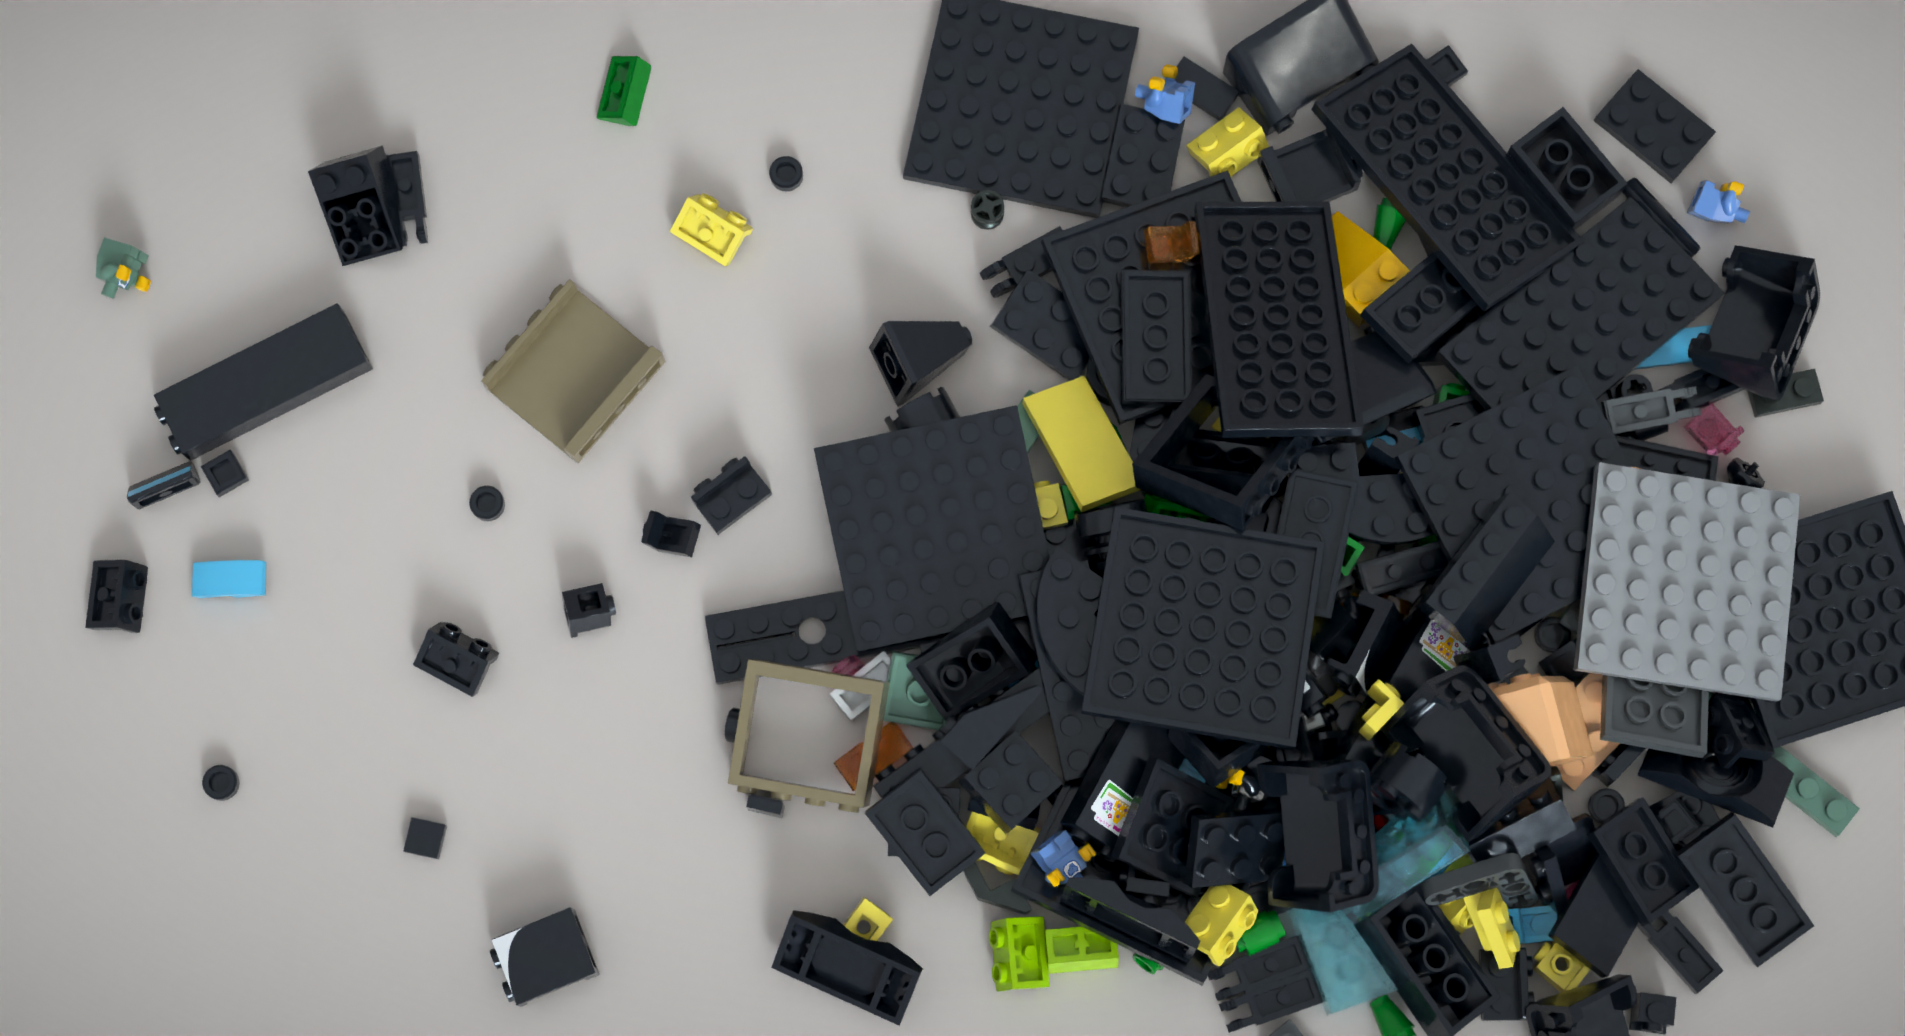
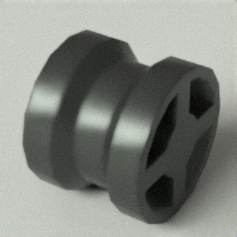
M984 190L974 196L971 202V217L974 224L985 230L994 229L1000 225L1004 217V202L998 193Z

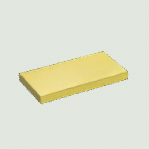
M1085 376L1023 398V407L1081 512L1141 490L1135 486L1133 461Z

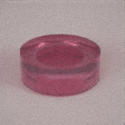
M851 655L838 663L831 672L854 675L865 665L857 655Z

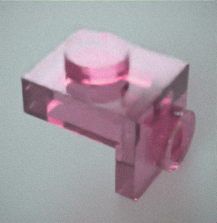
M1713 403L1707 405L1701 411L1700 416L1694 417L1684 426L1706 453L1714 456L1720 452L1727 455L1741 443L1737 437L1745 431L1741 425L1734 428Z

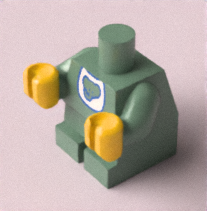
M104 237L97 255L96 278L105 282L101 294L114 299L118 287L129 290L130 286L134 285L136 289L147 292L151 280L138 275V271L142 263L146 264L149 255L131 245Z

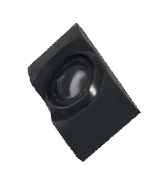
M1707 739V754L1703 758L1648 749L1637 776L1773 828L1794 773L1773 757H1770L1767 761L1740 757L1729 769L1721 768Z
M1072 877L1068 879L1062 893L1061 902L1189 963L1199 946V938L1170 908H1155L1146 901L1123 892L1115 881Z
M793 910L771 967L899 1026L923 970L911 957L891 943L867 940L852 933L836 918Z

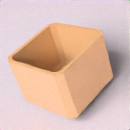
M1527 673L1509 678L1511 684L1508 685L1507 682L1487 684L1545 756L1551 767L1594 756L1574 682L1564 676H1540V673L1532 675Z

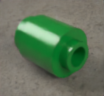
M1263 910L1257 913L1253 926L1246 930L1237 942L1236 948L1239 953L1245 951L1248 956H1251L1279 943V938L1286 936L1284 927L1275 910L1267 913Z

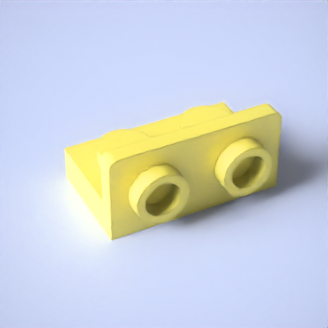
M702 193L701 195L697 194L688 197L670 232L724 266L730 265L744 237L750 235L753 228L746 224L747 219L735 211H729L728 213L718 206L719 202L710 195Z

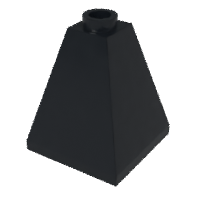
M887 321L881 325L869 349L898 407L906 403L960 359L970 345H972V336L968 328L962 327L959 321Z

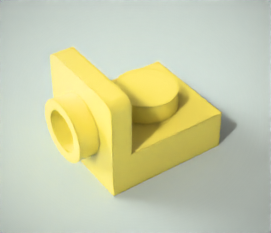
M1379 679L1367 691L1368 695L1377 703L1361 717L1366 723L1358 731L1368 741L1404 704L1400 699L1399 692L1392 685L1384 684Z

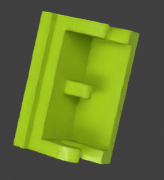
M1084 927L1045 930L1049 974L1118 968L1119 955L1116 943Z

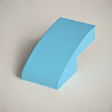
M230 560L193 563L192 597L231 596L242 598L264 596L266 594V561Z
M1550 905L1508 909L1509 918L1514 930L1518 933L1520 945L1554 941L1548 934L1559 915L1555 913Z

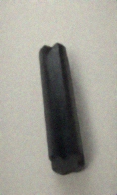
M1637 178L1630 179L1622 193L1627 198L1632 197L1691 258L1699 252L1700 245Z

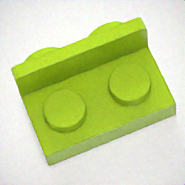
M1017 917L992 921L989 931V943L993 948L994 964L992 966V978L996 983L997 992L1050 987L1044 917Z

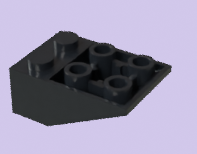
M383 145L326 161L308 171L342 266L403 249L395 181Z

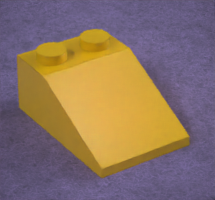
M1337 211L1332 216L1346 313L1347 317L1359 328L1366 322L1360 316L1362 311L1410 272V270L1386 246Z

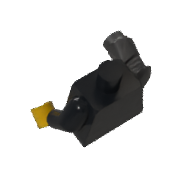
M1356 592L1352 596L1347 597L1344 603L1342 602L1341 604L1335 598L1331 619L1314 616L1307 667L1329 697L1337 692L1338 684L1331 678L1332 674L1325 665L1328 657L1344 663L1346 660L1348 661L1363 633L1360 627L1364 622V615L1356 602L1359 597Z

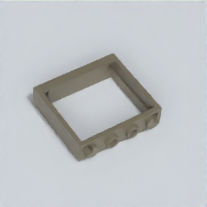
M748 659L728 784L738 785L737 791L742 793L757 794L758 789L771 791L770 797L775 799L791 800L792 795L805 797V804L824 807L825 802L828 801L839 803V810L859 813V807L865 808L870 806L890 682L759 659ZM759 676L871 695L855 794L743 774Z

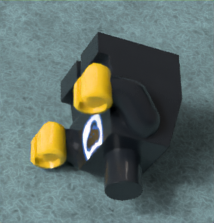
M1260 756L1216 786L1221 789L1228 787L1230 789L1229 795L1237 798L1233 808L1235 811H1248L1250 803L1262 800L1265 794H1263L1259 786L1257 764L1272 760Z

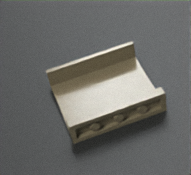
M569 279L565 285L560 284L553 290L549 297L550 302L542 311L538 309L532 314L527 322L528 327L520 336L515 335L505 347L506 353L499 361L494 360L486 367L483 372L484 378L481 382L490 393L576 463H579L666 361L659 350L654 346L649 348L578 291L575 283Z

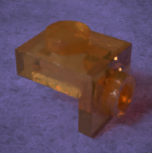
M1188 221L1181 226H1152L1144 230L1148 263L1186 262L1199 254L1200 236L1196 230L1195 221Z

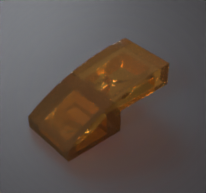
M889 722L882 728L875 775L890 764L893 765L904 757V754L913 748L897 723ZM864 742L857 744L834 762V765L852 791H855L857 786Z

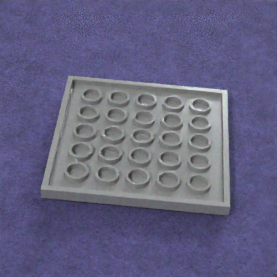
M1601 462L1595 464L1573 670L1775 702L1780 701L1783 688L1800 494Z

